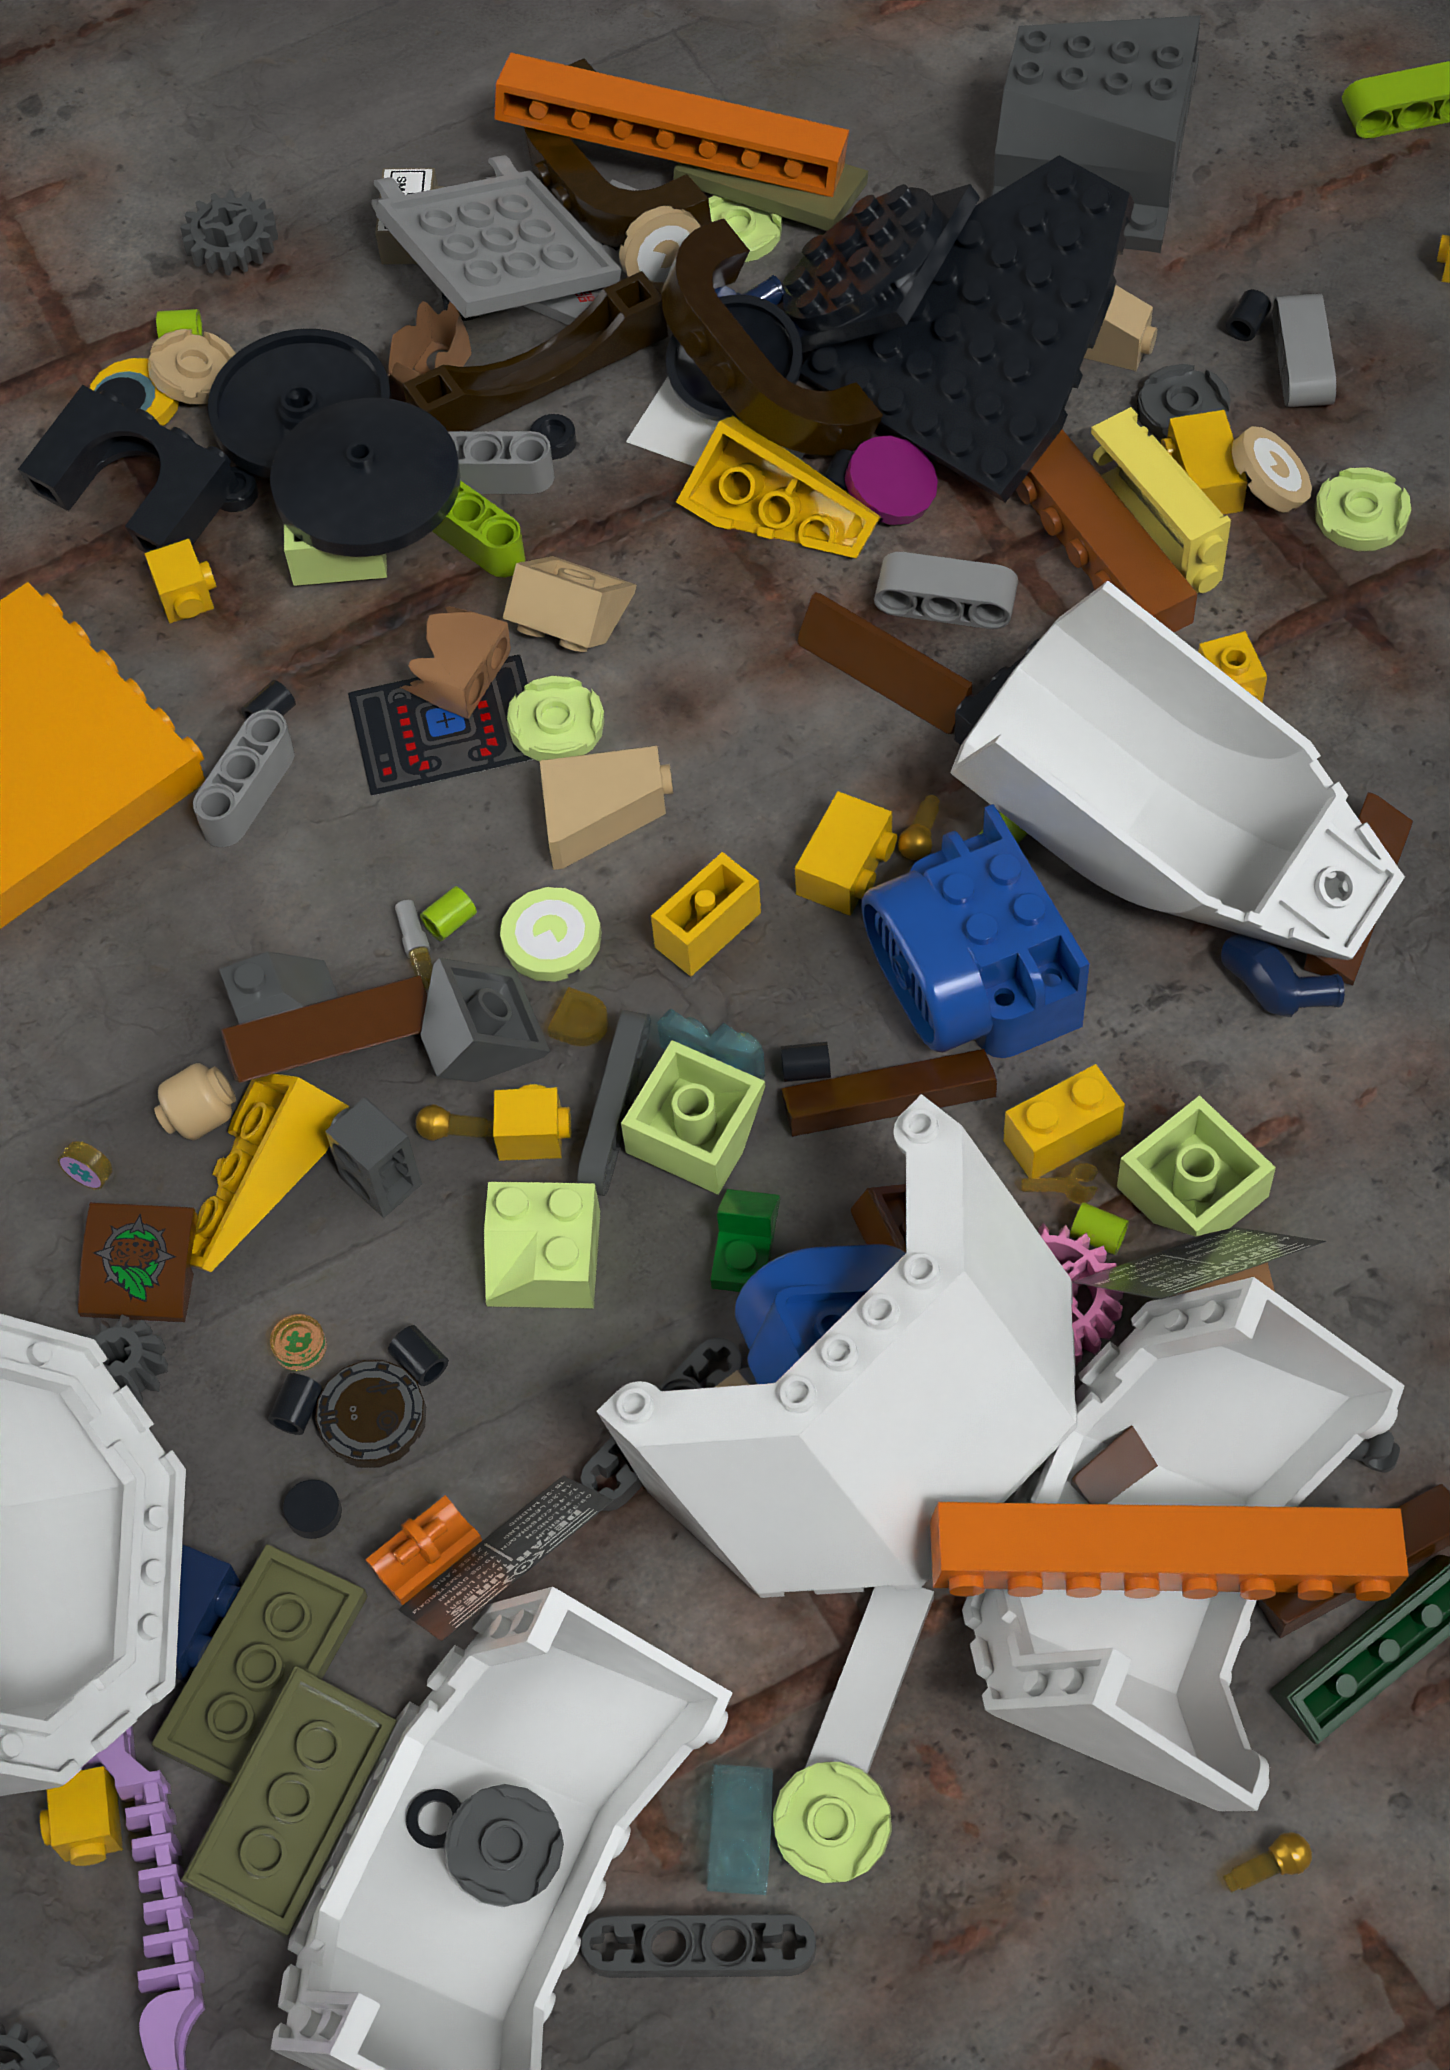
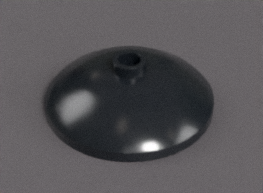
M750 295L719 297L774 368L787 380L796 384L802 369L803 350L798 330L790 317L775 304L759 297ZM672 334L667 347L666 368L670 384L679 400L694 413L713 421H720L732 416L741 420L719 392L714 389L711 382L692 358L687 355L684 348Z

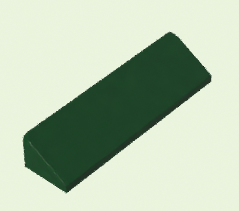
M1436 1555L1410 1575L1389 1598L1378 1601L1271 1688L1270 1693L1275 1701L1314 1744L1318 1745L1450 1636V1556Z

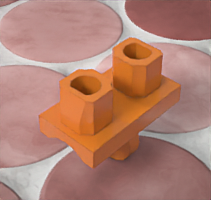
M445 1495L415 1520L409 1518L401 1524L402 1530L365 1560L372 1571L403 1606L478 1545L482 1538Z

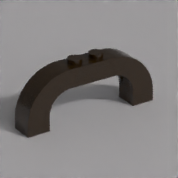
M585 58L568 65L596 72ZM524 127L533 174L590 236L600 243L620 249L621 245L624 247V242L628 237L625 233L630 224L644 212L659 206H672L673 209H683L691 213L700 226L712 222L708 197L687 174L652 189H622L610 184L603 178L570 139L571 137Z
M724 218L695 229L682 242L665 279L661 297L666 322L687 355L692 358L711 382L714 389L719 392L736 415L766 439L785 448L812 455H834L836 451L841 449L857 450L861 443L871 439L883 414L857 382L832 391H813L800 387L783 377L715 292L716 288L736 282L750 250Z

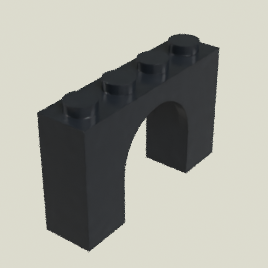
M84 385L79 388L18 468L33 493L69 512L95 476L113 461L135 455L148 456L160 461V474L154 488L125 525L139 550L145 553L186 539H190L193 546L223 506L226 498L239 484L230 467V458L220 449L212 445L204 448L196 444L180 428L172 427L169 430L160 425L145 410L137 408L136 411L125 407L112 393L106 390L98 393Z

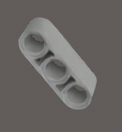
M1323 295L1275 296L1272 315L1273 331L1286 408L1333 405L1336 397V373Z
M448 432L457 450L461 474L460 480L479 494H535L547 490L553 484L555 476L550 442L546 436L539 432Z
M893 552L886 555L883 559L874 602L881 611L894 616L999 629L1008 625L1011 620L1018 577L1013 570L997 564L908 552Z
M261 710L253 713L244 722L196 793L193 800V809L205 840L212 846L229 847L237 843L245 835L292 764L295 757L294 747L286 720L280 713L273 710Z

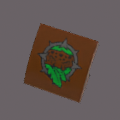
M90 1202L80 1268L78 1313L80 1317L119 1319L123 1314L129 1317L130 1320L185 1322L194 1276L190 1267V1260L198 1221L195 1209L193 1207Z

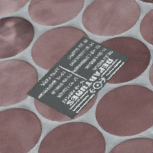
M1231 1227L1073 1281V1283L1164 1299L1327 1241Z
M563 1475L398 1610L442 1642L614 1500Z

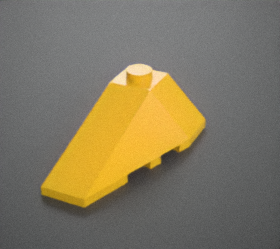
M734 416L718 422L676 501L679 505L716 527L750 532L760 537L785 540L801 544L804 547L852 558L859 557L881 518L877 513L784 447L766 439Z
M270 1074L251 1080L232 1117L227 1132L235 1136L231 1152L226 1158L223 1157L217 1160L212 1174L217 1177L219 1185L216 1195L211 1196L204 1202L198 1214L190 1267L212 1272L327 1152L330 1144L325 1131L331 1126L337 1114L349 1107L347 1104L299 1077Z

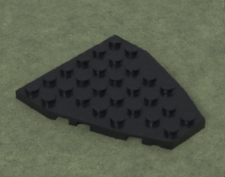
M1060 155L975 206L907 325L815 349L802 365L801 376L804 380L822 391H832L857 382L883 414L879 426L900 439L909 441L929 457L1006 503L1063 429L1068 416L1065 406L1072 388L1078 389L1083 376L1080 367L1087 348L1093 349L1114 294L1116 279L1113 275L1117 256L1123 255L1126 242L1124 230L1130 222L1134 206L1130 193Z

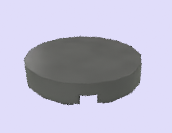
M1178 364L1165 366L1149 375L1139 393L1137 411L1141 424L1148 429L1151 435L1162 440L1168 436L1170 418L1225 410L1228 418L1231 398L1227 385L1217 374L1207 369L1205 373L1194 370L1195 365Z
M502 1784L481 1789L460 1804L448 1823L443 1846L447 1869L460 1890L479 1903L506 1907L527 1902L548 1887L560 1868L564 1842L559 1822L547 1801L528 1788Z

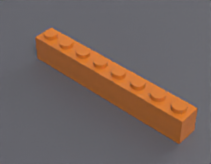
M510 53L496 82L495 120L828 197L834 196L845 164L849 130L515 53Z
M938 1502L930 1520L933 1588H949V1593L955 1596H976L984 1593L985 1589H1008V1594L1015 1597L1037 1596L1042 1594L1043 1590H1066V1594L1070 1597L1088 1598L1101 1594L1102 1590L1124 1591L1126 1597L1136 1599L1151 1598L1159 1595L1160 1591H1182L1183 1597L1188 1599H1207L1216 1596L1218 1592H1240L1241 1598L1262 1600L1275 1596L1276 1592L1298 1593V1598L1308 1601L1328 1599L1334 1593H1355V1597L1358 1600L1379 1601L1389 1598L1409 1577L1401 1508Z

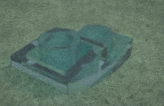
M671 1008L657 1022L660 1047L666 1050L671 1040L761 1080L765 1077L763 1049L759 1042L745 1031L738 1033L723 1022L710 1036L708 1030L693 1017L685 1019Z
M713 1763L709 1811L710 1837L705 1886L707 1891L767 1895L772 1816V1768Z

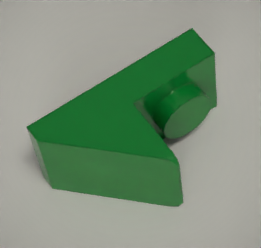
M727 1189L717 1212L719 1233L710 1279L711 1289L740 1292L749 1278L770 1262L780 1195Z

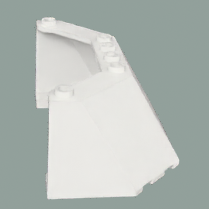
M922 1094L898 1117L894 1126L896 1143L901 1152L906 1155L907 1253L776 1383L660 1391L653 1384L637 1381L621 1387L597 1410L598 1415L647 1492L760 1598L784 1597V1592L813 1590L816 1595L864 1592V1587L894 1586L896 1590L920 1589L932 1577L930 1520L937 1503H1004L1077 1428L1071 1278L963 1126Z
M1255 1277L1146 1302L1131 1318L1133 1326L1136 1327L1134 1331L1118 1347L1109 1341L1078 1374L1083 1384L1075 1392L1077 1428L1006 1500V1503L1089 1504L1071 1486V1479L1126 1429L1133 1426L1158 1466L1107 1504L1297 1507L1364 1439L1383 1434L1392 1427L1397 1418V1407L1405 1385ZM985 1589L984 1593L967 1597L962 1612L965 1625L975 1632L976 1638L970 1643L976 1672L987 1683L988 1689L982 1694L984 1707L987 1712L1214 1810H1258L1260 1801L1265 1796L1269 1787V1764L1263 1756L1251 1750L1229 1688L1232 1679L1231 1671L1241 1643L1250 1630V1618L1257 1600L1241 1598L1240 1592H1218L1216 1596L1207 1599H1188L1183 1597L1182 1591H1160V1594L1157 1596L1136 1599L1126 1597L1124 1591L1102 1590L1101 1594L1094 1597L1075 1598L1068 1596L1066 1590H1043V1593L1037 1596L1015 1597L1008 1594V1589Z
M0 1314V1796L58 1788L65 1785L82 1770V1766L97 1753L105 1750L137 1722L138 1717L152 1705L161 1701L175 1688L186 1469L173 1450L166 1453L149 1430V1427L154 1423L126 1385L120 1389L104 1366L103 1362L108 1358L94 1339Z
M554 1587L487 1604L473 1621L472 1629L479 1632L465 1650L456 1645L453 1646L427 1680V1686L433 1689L420 1706L409 1701L395 1719L397 1721L290 1933L288 1950L298 1955L296 1966L290 1964L283 1973L278 2003L280 2009L288 2012L286 2025L280 2023L274 2030L271 2050L314 2070H541L543 2024L548 2019L555 2004L556 1996L553 1993V1989L562 1970L567 1969L577 1956L581 1945V1938L578 1936L587 1914L592 1913L603 1898L606 1889V1882L603 1878L611 1860L616 1858L626 1846L631 1832L629 1826L687 1756L694 1749L702 1747L706 1742L712 1744L720 1737L727 1724L728 1713L725 1709L732 1692ZM508 1784L528 1788L547 1801L559 1822L564 1842L560 1868L548 1887L527 1902L506 1907L479 1903L460 1890L449 1873L444 1847L438 1849L426 1848L419 1845L411 1837L407 1829L406 1817L409 1806L417 1796L428 1790L441 1789L452 1793L462 1803L479 1790L492 1786ZM433 1802L426 1805L419 1815L420 1829L432 1836L443 1834L447 1831L448 1823L452 1818V1811L446 1804L441 1802Z

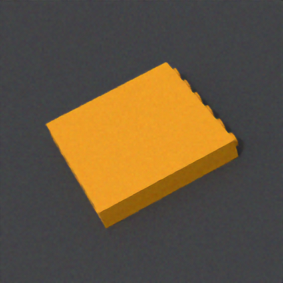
M26 582L0 600V929L202 786L205 781L200 764L204 760V756L195 742L188 736L181 739L174 732L175 726L169 716L160 707L153 710L146 703V696L139 685L132 678L124 681L118 674V668L108 653L103 649L96 652L90 646V639L83 628L76 621L69 624L63 618V612L53 597L48 593L41 596L29 582Z

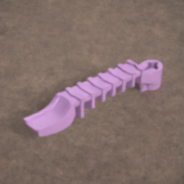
M131 1726L105 1750L97 1753L81 1769L86 1770L104 1766L115 1779V1788L121 1800L125 1802L135 1801L136 1807L125 1808L128 1831H152V1836L131 1840L132 1856L134 1861L138 1863L157 1860V1868L138 1871L141 1893L153 1894L162 1892L164 1898L143 1903L144 1921L148 1926L168 1923L169 1932L143 1936L144 1955L148 1959L174 1955L175 1964L137 1971L138 1988L144 1994L180 1988V1990L158 1995L147 2004L140 2018L139 2032L144 2053L151 2070H187L185 2050L188 2036L196 2020L205 2010L200 1983H205L204 1972L196 1958L195 1951L199 1950L198 1939L191 1929L189 1920L193 1918V1909L184 1893V1887L188 1886L180 1882L184 1871L181 1865H179L178 1856H182V1849L176 1834L173 1833L172 1825L177 1824L176 1815L173 1809H169L167 1794H171V1787L160 1770L149 1772L136 1761L133 1727Z

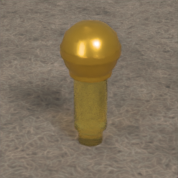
M934 795L926 796L925 801H922L913 824L900 834L898 847L904 857L910 860H920L930 854L933 846L930 831L939 811L938 805L940 800Z
M435 1104L422 1108L415 1121L418 1133L430 1141L448 1137V1135L475 1138L493 1137L494 1121H488L484 1117L450 1114V1111H446Z
M1298 1833L1280 1834L1272 1846L1268 1847L1269 1851L1233 1867L1230 1873L1224 1875L1223 1879L1226 1886L1232 1893L1238 1889H1248L1279 1873L1281 1875H1299L1303 1873L1312 1861V1851L1309 1843Z

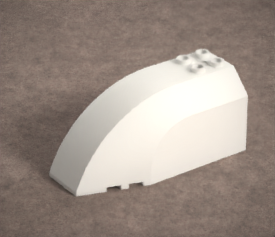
M1109 581L1061 615L1016 666L961 744L950 772L989 804H994L998 811L1070 867L1103 889L1149 909L1208 924L1308 954L1341 960L1353 959L1405 878L1368 823L1362 824L1346 802L1348 794L1339 782L1334 784L1317 760L1321 755L1312 742Z

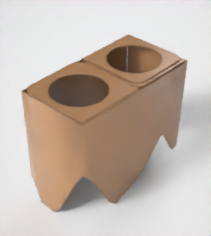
M422 301L417 310L416 326L406 325L393 335L388 365L392 399L406 402L403 383L430 371L427 366V359L433 352L449 350L448 352L437 353L435 368L441 365L463 367L471 356L472 352L467 330L459 311L451 302H449L447 310L437 314L428 303Z
M449 606L446 607L448 613L429 615L427 621L426 640L434 654V658L413 659L408 665L411 672L421 680L411 682L412 686L405 685L400 688L441 709L469 719L510 654L511 646L508 623L472 611Z

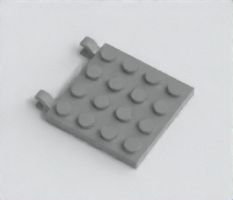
M506 155L491 157L488 160L490 166L494 168L496 176L407 195L400 190L397 182L392 177L374 180V186L381 194V198L373 199L371 203L377 218L464 318L481 316L486 313L509 308H518L522 305L558 299L581 292L595 291L599 288L613 285L620 280L622 269L531 171L518 172Z

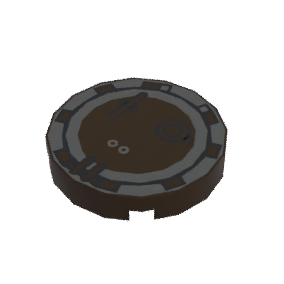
M363 1360L342 1368L327 1381L317 1400L316 1423L325 1446L337 1457L358 1468H380L400 1460L410 1451L409 1447L415 1443L417 1437L420 1438L425 1428L427 1407L418 1382L403 1367L385 1360Z

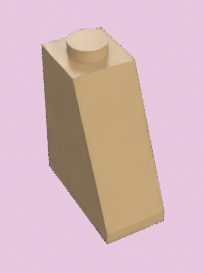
M1115 285L1114 294L1093 349L1087 348L1084 358L1137 371L1143 354L1150 355L1155 345L1158 329L1151 326L1153 307Z
M657 746L540 761L548 842L553 870L563 869L666 814L664 795L673 793L670 764L660 765Z

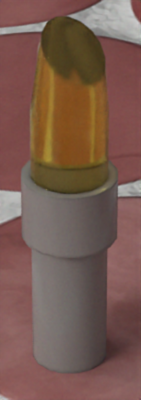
M403 900L395 905L403 934V946L406 956L410 958L415 976L420 975L424 987L429 989L433 969L429 954L431 949L426 933L422 931L414 901Z

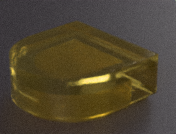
M568 987L548 1027L549 1037L574 1046L583 1047L597 1043L604 1037L608 1029L609 1023L606 1007L598 997Z

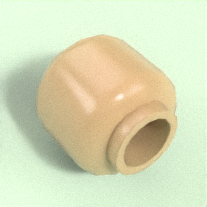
M195 1063L159 1085L158 1099L160 1105L156 1106L154 1111L166 1132L172 1134L177 1131L188 1140H197L231 1118V1104L236 1101V1097L228 1080L217 1067L214 1066L209 1069L200 1063Z

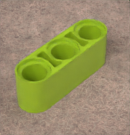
M1450 61L1363 78L1350 84L1342 95V103L1358 136L1365 139L1449 123Z
M460 480L459 492L453 507L445 519L432 532L488 573L503 578L513 576L516 563L525 562L526 560L519 523Z

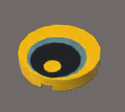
M129 358L115 362L100 371L90 384V389L98 393L102 390L112 393L125 407L136 411L137 408L145 410L162 426L167 424L178 410L179 401L171 399L159 391L150 379L148 358Z

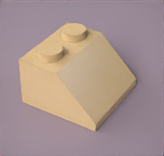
M554 556L516 563L503 619L517 623V630L521 633L534 637H544L546 633L560 638L559 644L564 648L578 652H587L588 648L607 642L635 594L637 585Z

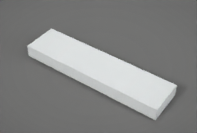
M894 1586L874 1588L805 1768L822 1762H844L863 1769L866 1773L869 1772L933 1602L934 1591L923 1587L920 1589L896 1590Z

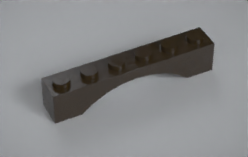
M640 271L602 289L593 302L572 323L549 340L525 353L483 366L458 367L441 365L403 383L406 403L417 406L431 414L448 432L472 431L668 337L667 322L662 308V295L643 271Z

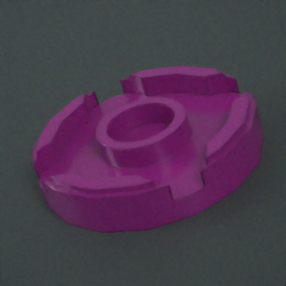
M893 436L873 437L861 443L849 460L845 474L848 493L883 518L881 522L890 525L909 524L922 517L937 493L938 479L931 461L922 450L909 441Z

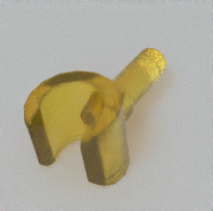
M1080 1163L1072 1169L1069 1177L1022 1178V1192L1057 1191V1193H1065L1074 1203H1087L1094 1197L1098 1188L1082 1186L1078 1181L1087 1182L1094 1180L1098 1170L1092 1164Z

